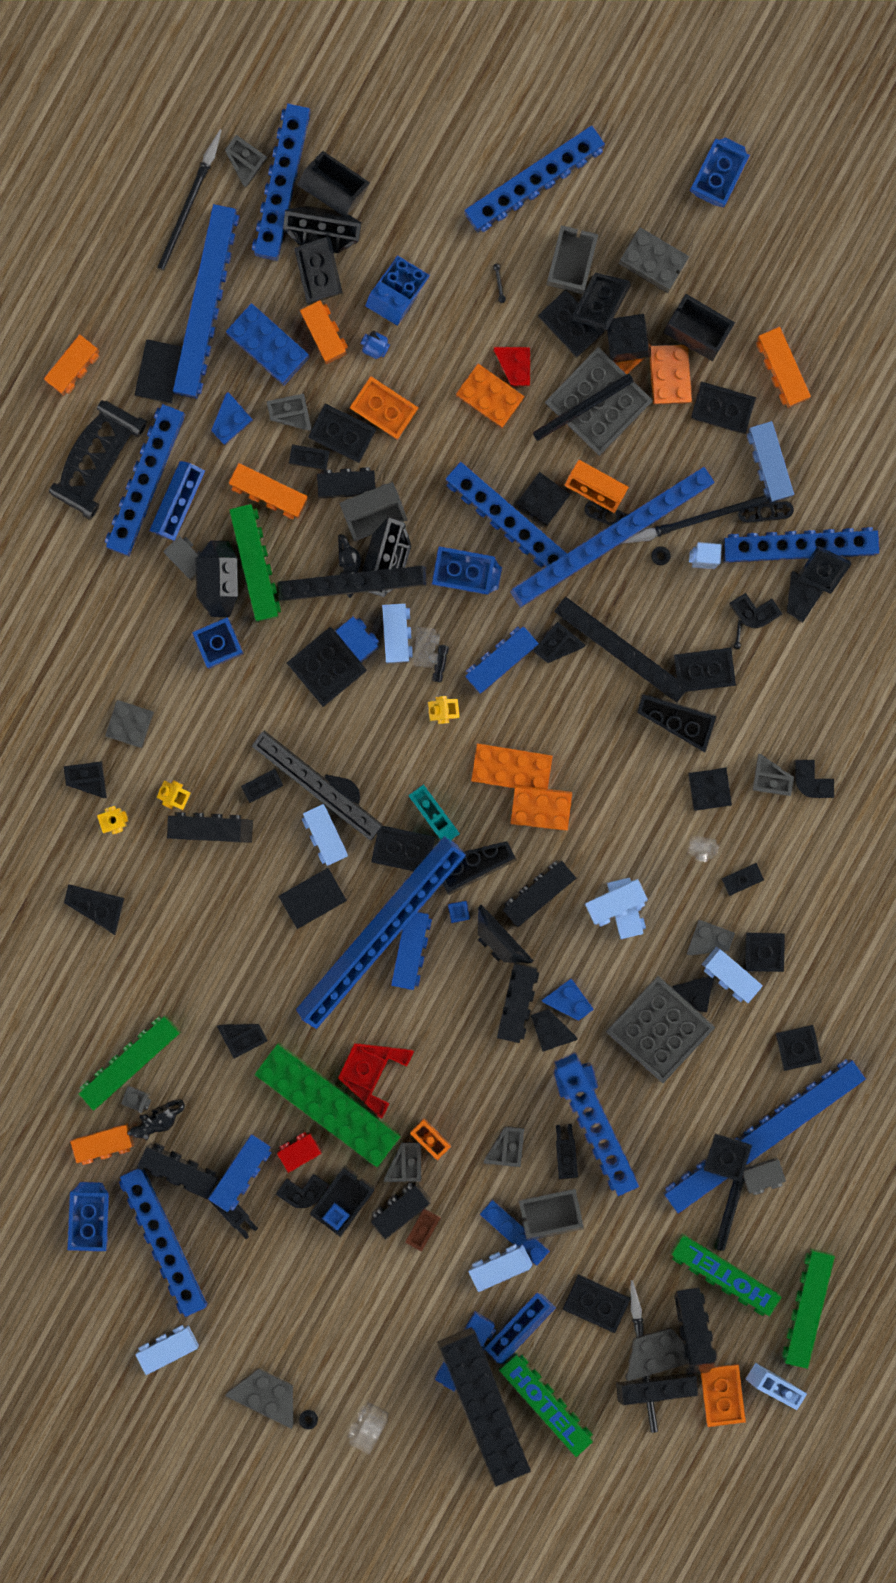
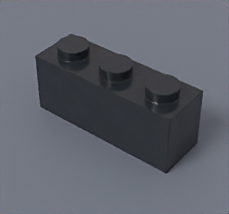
M370 467L359 468V471L353 472L351 469H340V472L332 473V470H321V474H317L319 499L356 497L366 491L376 489L375 471L371 470Z

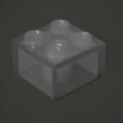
M368 1402L366 1407L362 1405L357 1415L358 1422L357 1424L353 1422L347 1437L350 1438V1445L370 1454L388 1421V1412Z

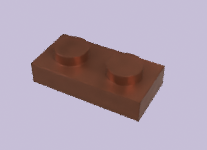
M427 1209L422 1210L405 1243L422 1252L441 1217Z

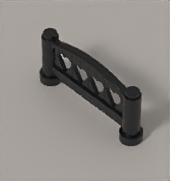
M107 400L100 401L97 406L99 415L84 429L74 443L66 459L60 482L58 484L54 482L49 489L51 496L83 513V517L91 520L98 511L99 503L93 499L130 435L140 437L147 425V420L141 417L136 418ZM104 422L110 423L115 436L101 437L98 435V431L103 429L102 424ZM98 438L106 452L90 453L89 447L93 445V440ZM85 455L91 457L96 469L81 470L79 468V464L83 462ZM75 472L81 473L86 486H70L69 482L74 478Z

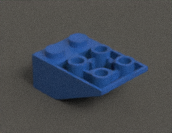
M397 255L371 291L365 306L398 326L430 275Z

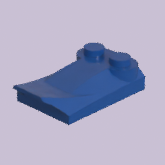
M726 137L720 140L715 138L690 191L704 201L715 206L725 207L750 156L747 154L745 147Z
M439 546L432 585L489 595L499 588L502 567L494 556Z
M80 1182L70 1192L68 1250L107 1251L109 1192L105 1189L103 1183Z

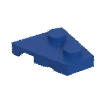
M227 392L211 431L225 446L250 424L253 419Z
M569 979L542 999L543 1003L578 1021L594 1010L572 979Z

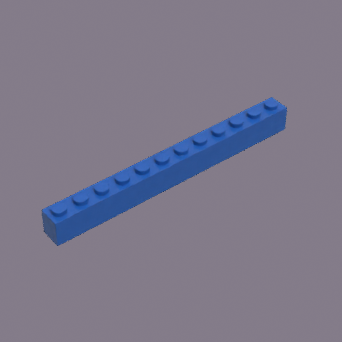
M705 467L701 468L514 587L510 593L520 608L705 491L715 483Z
M446 836L440 840L296 1008L304 1022L315 1029L321 1025L466 855L456 843Z
M847 1059L842 1060L837 1064L838 1068L833 1072L831 1070L825 1072L819 1082L813 1081L805 1087L807 1089L802 1094L798 1092L790 1098L791 1102L786 1105L783 1103L775 1108V1113L770 1117L766 1115L759 1120L760 1124L756 1127L750 1126L743 1132L744 1135L739 1139L737 1137L733 1138L752 1144L747 1164L866 1080L854 1061L851 1059L848 1061ZM706 1159L696 1165L697 1169L693 1172L689 1170L681 1176L682 1180L676 1184L672 1182L665 1187L666 1191L663 1193L677 1213L683 1211L727 1179L726 1177L704 1171Z

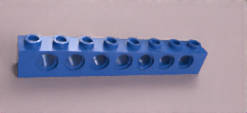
M287 103L286 109L282 110L281 120H283L282 128H278L277 139H279L278 146H274L273 157L275 161L274 165H270L268 176H271L270 184L266 183L264 194L267 195L266 202H262L260 213H263L261 221L258 220L256 232H259L258 238L254 239L252 250L255 251L256 257L274 261L279 259L285 231L283 229L285 210L290 209L311 113L310 108ZM294 122L298 124V127L295 130H290L288 128V125L290 123ZM292 141L294 146L291 149H286L284 147L285 142ZM288 160L290 164L284 168L280 166V162ZM283 178L286 180V183L283 186H278L275 184L276 180ZM274 197L282 199L278 205L272 204L271 201ZM274 215L278 220L271 224L267 219L269 216ZM266 234L274 236L271 242H265L263 237Z
M591 125L465 209V216L477 233L479 231H487L492 227L491 223L496 220L498 222L502 221L508 216L507 213L509 211L520 209L524 205V201L535 199L540 195L539 191L544 188L546 190L550 189L556 184L555 181L560 177L565 179L571 174L572 169L575 167L579 169L587 164L586 160L592 156L596 158L601 155L605 143ZM585 145L588 147V151L581 153L578 147ZM570 156L573 161L567 164L563 162L562 158ZM549 166H553L557 172L549 174L546 169ZM538 177L541 182L538 185H534L530 179ZM521 187L525 190V193L517 195L514 190ZM501 198H506L509 204L502 206L498 201ZM484 209H491L493 214L489 217L485 216L482 213Z
M162 404L161 408H157L155 412L154 426L151 425L148 430L147 436L149 439L147 444L144 443L140 450L142 457L140 462L136 461L134 465V477L129 479L126 490L128 492L126 497H122L119 503L121 510L119 515L115 514L112 521L113 530L111 533L108 532L105 539L108 549L128 557L131 554L185 418L184 412ZM163 422L170 423L169 430H160L161 424ZM156 440L163 441V446L160 449L153 447V443ZM155 458L156 464L148 467L146 465L147 459ZM143 475L149 477V481L145 485L139 483V479ZM135 493L142 495L140 502L135 503L132 501V496ZM128 511H134L135 517L132 520L125 519V514ZM123 528L127 529V536L125 538H119V530Z
M462 462L446 478L448 483L446 486L452 492H459L462 495L461 499L467 505L473 504L477 508L475 511L481 517H488L491 520L490 524L496 530H503L506 533L504 536L511 543L515 541L520 545L519 549L525 555H532L535 558L533 560L534 563L540 568L543 566L546 568L550 565L548 563L550 556L554 555L560 559L567 554ZM469 481L472 487L469 490H464L461 488V483ZM478 493H483L486 496V500L479 503L476 501L475 496ZM492 506H498L501 512L498 515L491 514L490 508ZM507 518H512L515 521V525L512 528H508L505 526L504 521ZM525 530L529 533L530 537L527 540H521L519 533ZM536 543H541L544 546V551L537 553L534 551L533 546Z
M872 527L861 528V531L854 532V528L842 529V532H835V529L823 530V533L807 530L804 531V534H796V531H787L785 535H777V532H768L766 536H758V533L746 534L747 537H739V534H728L727 538L723 539L724 563L809 559L817 548L815 545L816 539L824 541L825 546L823 549L841 557L879 554L878 530L873 531ZM855 537L862 539L863 545L861 547L855 546L853 542ZM835 538L843 540L844 545L842 548L835 546ZM803 540L806 545L805 549H798L796 541ZM784 541L786 543V550H779L777 542ZM759 542L767 544L766 551L763 552L758 549ZM739 543H746L748 551L741 552L738 548Z
M576 1052L555 1061L556 1069L553 1070L558 1081L562 1080L564 1084L561 1086L565 1096H570L572 1100L569 1104L572 1111H577L579 1115L577 1120L581 1129L585 1127L587 1131L585 1137L588 1143H593V1154L596 1160H601L600 1168L604 1176L608 1174L610 1178L607 1182L611 1191L615 1190L617 1195L620 1196L638 1188L639 1185ZM570 1076H576L575 1079L568 1080ZM578 1092H584L583 1095L576 1096ZM592 1108L590 1111L584 1112V1109ZM593 1124H599L595 1128L591 1127ZM603 1139L607 1140L604 1143H599ZM614 1155L613 1158L607 1159L608 1156ZM617 1171H622L620 1174H614Z
M136 1168L121 1175L120 1187L123 1192H127L129 1196L127 1199L128 1204L137 1213V1216H135L136 1221L145 1230L144 1238L147 1244L151 1243L152 1255L155 1261H159L162 1267L160 1268L162 1277L164 1279L167 1278L170 1284L168 1289L171 1296H175L178 1301L176 1306L179 1313H183L187 1317L206 1308L208 1304L145 1169L142 1171ZM134 1185L142 1187L143 1191L141 1194L133 1192ZM141 1203H149L151 1210L148 1212L143 1211ZM156 1220L159 1223V1228L152 1229L149 1226V1221ZM159 1237L165 1238L167 1245L164 1247L159 1246L157 1239ZM173 1255L175 1263H167L165 1256ZM180 1272L183 1275V1280L176 1281L173 1274ZM189 1290L192 1296L189 1299H185L181 1292Z

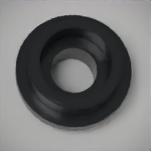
M659 546L652 551L651 559L656 565L663 566L669 562L671 555L666 547ZM663 553L664 559H658L657 554Z
M305 1410L299 1416V1423L304 1429H313L318 1423V1416L312 1410ZM310 1416L312 1421L306 1422L305 1417Z

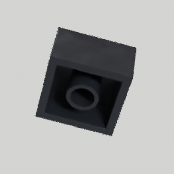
M637 314L613 318L607 330L612 361L616 363L649 358L650 349L645 315Z

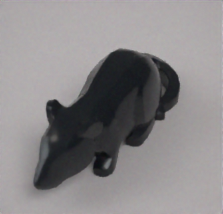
M340 534L338 535L339 567H343V572H340V575L358 573L361 566V555L354 547L350 546L345 535ZM347 594V596H348L349 598H351V597L354 595V594Z
M176 1099L163 1104V1106L153 1109L150 1116L147 1114L139 1116L143 1122L131 1128L127 1134L148 1140L149 1135L154 1132L169 1130L175 1123L176 1115L180 1114L185 1108L183 1100ZM178 1105L175 1109H169L171 1106Z

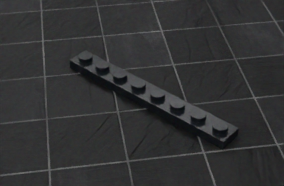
M420 565L279 581V601L426 586L425 566Z
M566 596L554 612L676 703L687 691L688 687Z
M265 730L261 732L253 743L252 747L370 841L374 839L382 828L383 824Z

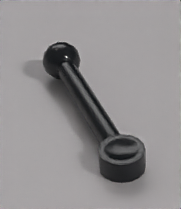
M496 263L493 265V269L496 272L499 290L498 301L504 303L506 298L503 296L499 272L500 265Z
M739 619L736 642L733 645L735 649L741 648L740 634L742 623Z

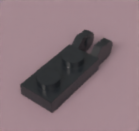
M572 1124L567 1126L569 1139L561 1140V1127L556 1125L557 1140L555 1141L559 1179L578 1178Z
M212 1203L245 1239L249 1238V1236L239 1226L241 1223L246 1221L252 1230L256 1231L258 1229L239 1204H237L233 1211L229 1210L226 1212Z

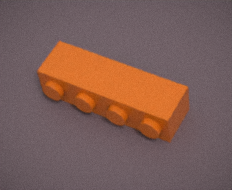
M778 327L759 335L756 345L759 352H763L766 358L764 359V364L767 370L771 369L773 374L771 379L774 386L778 387L781 392L779 397L782 404L790 408L808 400L811 395L781 328Z
M238 463L229 482L232 491L240 495L244 492L254 502L259 503V501L267 503V508L273 511L279 509L284 512L283 515L292 520L294 517L299 519L309 499L308 496Z

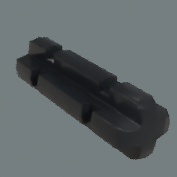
M439 645L437 653L439 654L436 657L435 673L432 676V681L442 682V672L445 669L446 654L448 655L449 650L448 646Z

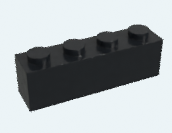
M557 860L548 866L549 871L543 875L541 872L533 879L535 882L530 887L528 885L524 886L518 891L520 895L515 900L511 897L503 904L505 906L503 911L517 927L522 925L577 879L562 860L559 863Z
M687 1373L616 1382L617 1399L623 1406L698 1396L697 1378L695 1375L687 1376Z

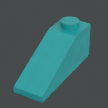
M424 784L408 795L440 840L444 836L452 840L460 834Z

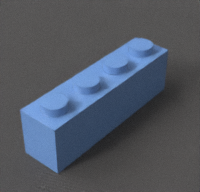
M773 422L751 427L748 430L747 439L750 445L753 444L754 452H752L754 462L759 464L758 476L760 481H764L765 484L763 489L764 495H766L770 503L792 497L794 495Z

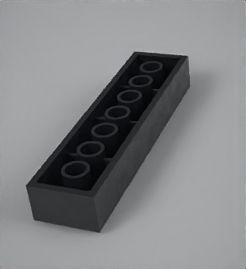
M473 1327L437 1341L495 1487L531 1472Z

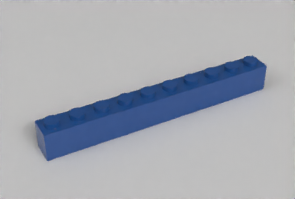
M215 204L212 207L173 389L176 395L197 399L198 394H202L203 383H201L202 375H206L207 364H205V360L211 353L209 341L210 338H214L215 334L213 322L214 319H218L219 308H217V304L223 297L221 285L222 282H226L227 271H225L226 263L229 264L231 259L229 248L235 241L233 229L234 226H238L239 215H237V211L234 208Z

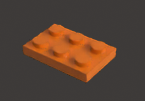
M685 345L650 346L653 405L691 403L688 347Z
M479 363L456 393L457 397L501 428L505 426L525 398V396Z
M370 376L350 406V409L398 440L419 407Z
M515 785L511 824L568 831L572 792Z
M739 1364L714 1366L710 1372L701 1373L707 1427L745 1423Z

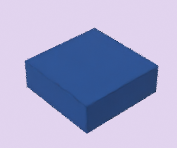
M467 901L448 904L451 923L470 920Z
M334 1203L322 1219L338 1231L349 1217V1214Z

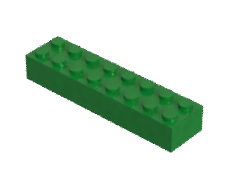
M279 1042L254 1074L377 1168L401 1137V1134Z

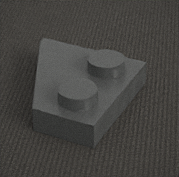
M235 135L225 149L240 181L247 188L267 160V156L237 135Z
M304 394L266 401L271 421L307 431L312 430Z
M758 754L752 790L791 796L794 777L762 754Z
M698 920L686 954L711 953L715 947H718L723 952L729 951L735 933Z
M505 1126L485 1157L484 1164L521 1167L524 1128Z
M419 1142L401 1143L387 1171L384 1182H421V1144Z

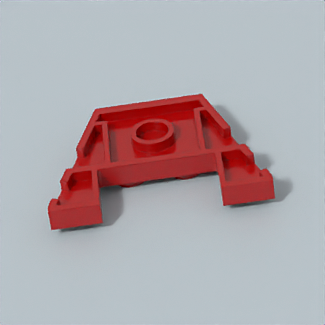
M354 1043L338 1079L376 1113L379 1118L383 1119L390 1103L372 1095L388 1059L407 1067L414 1050Z

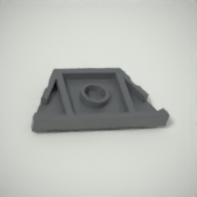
M671 1328L633 1338L632 1353L629 1357L630 1364L625 1377L626 1381L689 1364V1361L684 1359L683 1341Z
M260 1368L251 1373L250 1376L242 1380L225 1395L291 1429L293 1427V1385Z

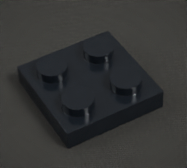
M539 472L517 504L548 526L570 494Z
M817 546L798 574V579L832 594L850 568L851 561Z
M727 768L688 773L693 811L732 806Z
M746 932L745 971L784 972L785 933Z
M814 1025L775 1033L784 1071L822 1063Z
M715 1133L703 1170L741 1182L752 1144Z

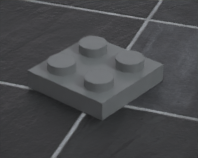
M117 700L105 736L142 748L154 712Z

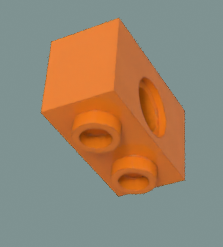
M425 1118L410 1131V1134L437 1161L451 1147V1144Z

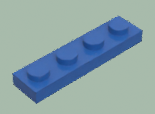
M493 1199L480 1212V1215L512 1244L517 1246L523 1244L530 1260L536 1266L550 1252L537 1239L527 1241L525 1228Z

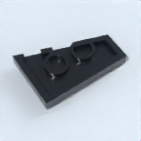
M68 884L64 903L113 935H116L125 898Z

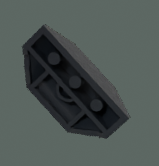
M303 206L285 210L283 229L288 232L299 246L330 237L333 252L340 253L359 242L362 222L349 214L344 217L335 210Z
M391 518L384 520L372 534L362 572L406 567L412 545L405 523ZM393 589L372 591L368 593L385 597L387 593H389Z
M210 540L196 557V597L208 611L210 617H230L238 597L237 557L229 541Z
M481 904L478 907L477 934L480 937L477 940L485 948L489 946L493 950L491 955L498 962L502 960L504 963H532L534 960Z

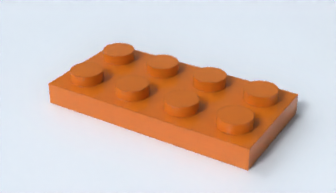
M477 743L471 781L515 788V785L548 789L553 756Z

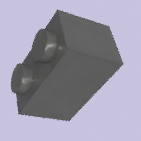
M179 536L163 552L192 581L196 577V557L200 551L196 553L191 548L193 544L187 537L182 539Z
M777 1157L747 1167L743 1174L747 1191L753 1193V1195L765 1192L764 1189L768 1187L772 1189L783 1186L782 1183L786 1182Z

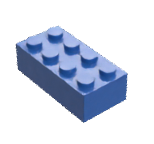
M252 303L226 331L227 335L283 386L310 358L306 351Z

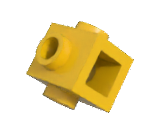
M447 696L435 697L436 701L428 702L430 721L446 724L449 723V719L460 718L458 699H447Z
M164 780L156 798L162 800V805L170 809L175 806L183 810L191 792L183 789V784L173 780L170 783Z
M116 806L104 809L105 813L97 815L103 833L112 832V835L123 832V828L127 827L128 817L126 811H122L121 808L116 809ZM113 817L116 818V822L114 824L112 823Z

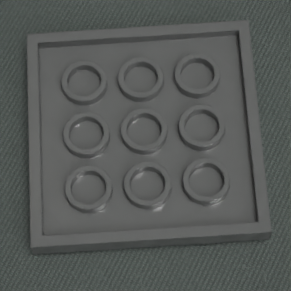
M598 347L544 403L557 416H560L627 374ZM633 382L573 419L567 425L600 456L653 400Z
M658 975L606 1032L659 1081L664 1083L715 1029V1026Z

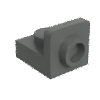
M128 1086L121 1104L142 1113L144 1110H148L151 1099H148L150 1094Z

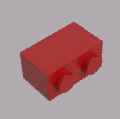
M303 1132L295 1137L296 1141L290 1144L288 1141L279 1146L280 1150L277 1152V1155L288 1173L322 1154V1150L311 1132L308 1134Z

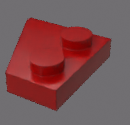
M493 347V351L510 386H530V347Z

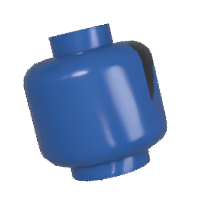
M371 331L369 335L365 333L360 342L363 345V353L374 359L383 358L390 346L388 338L376 331Z

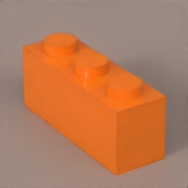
M321 300L300 310L326 365L347 355L345 349L348 346L344 338H339L337 332L340 330L335 320L331 322L328 316L331 312L327 304L323 305Z
M79 334L45 376L44 380L63 396L66 393L70 394L75 387L74 383L77 379H82L87 373L86 368L89 364H94L97 361L100 351Z
M581 460L577 461L564 485L613 513L616 512L629 488Z
M128 1123L72 1139L70 1143L76 1163L82 1162V1165L94 1162L93 1159L97 1157L103 1160L112 1157L111 1153L119 1151V1154L130 1152V1148L134 1146L132 1136L127 1134L130 1130Z

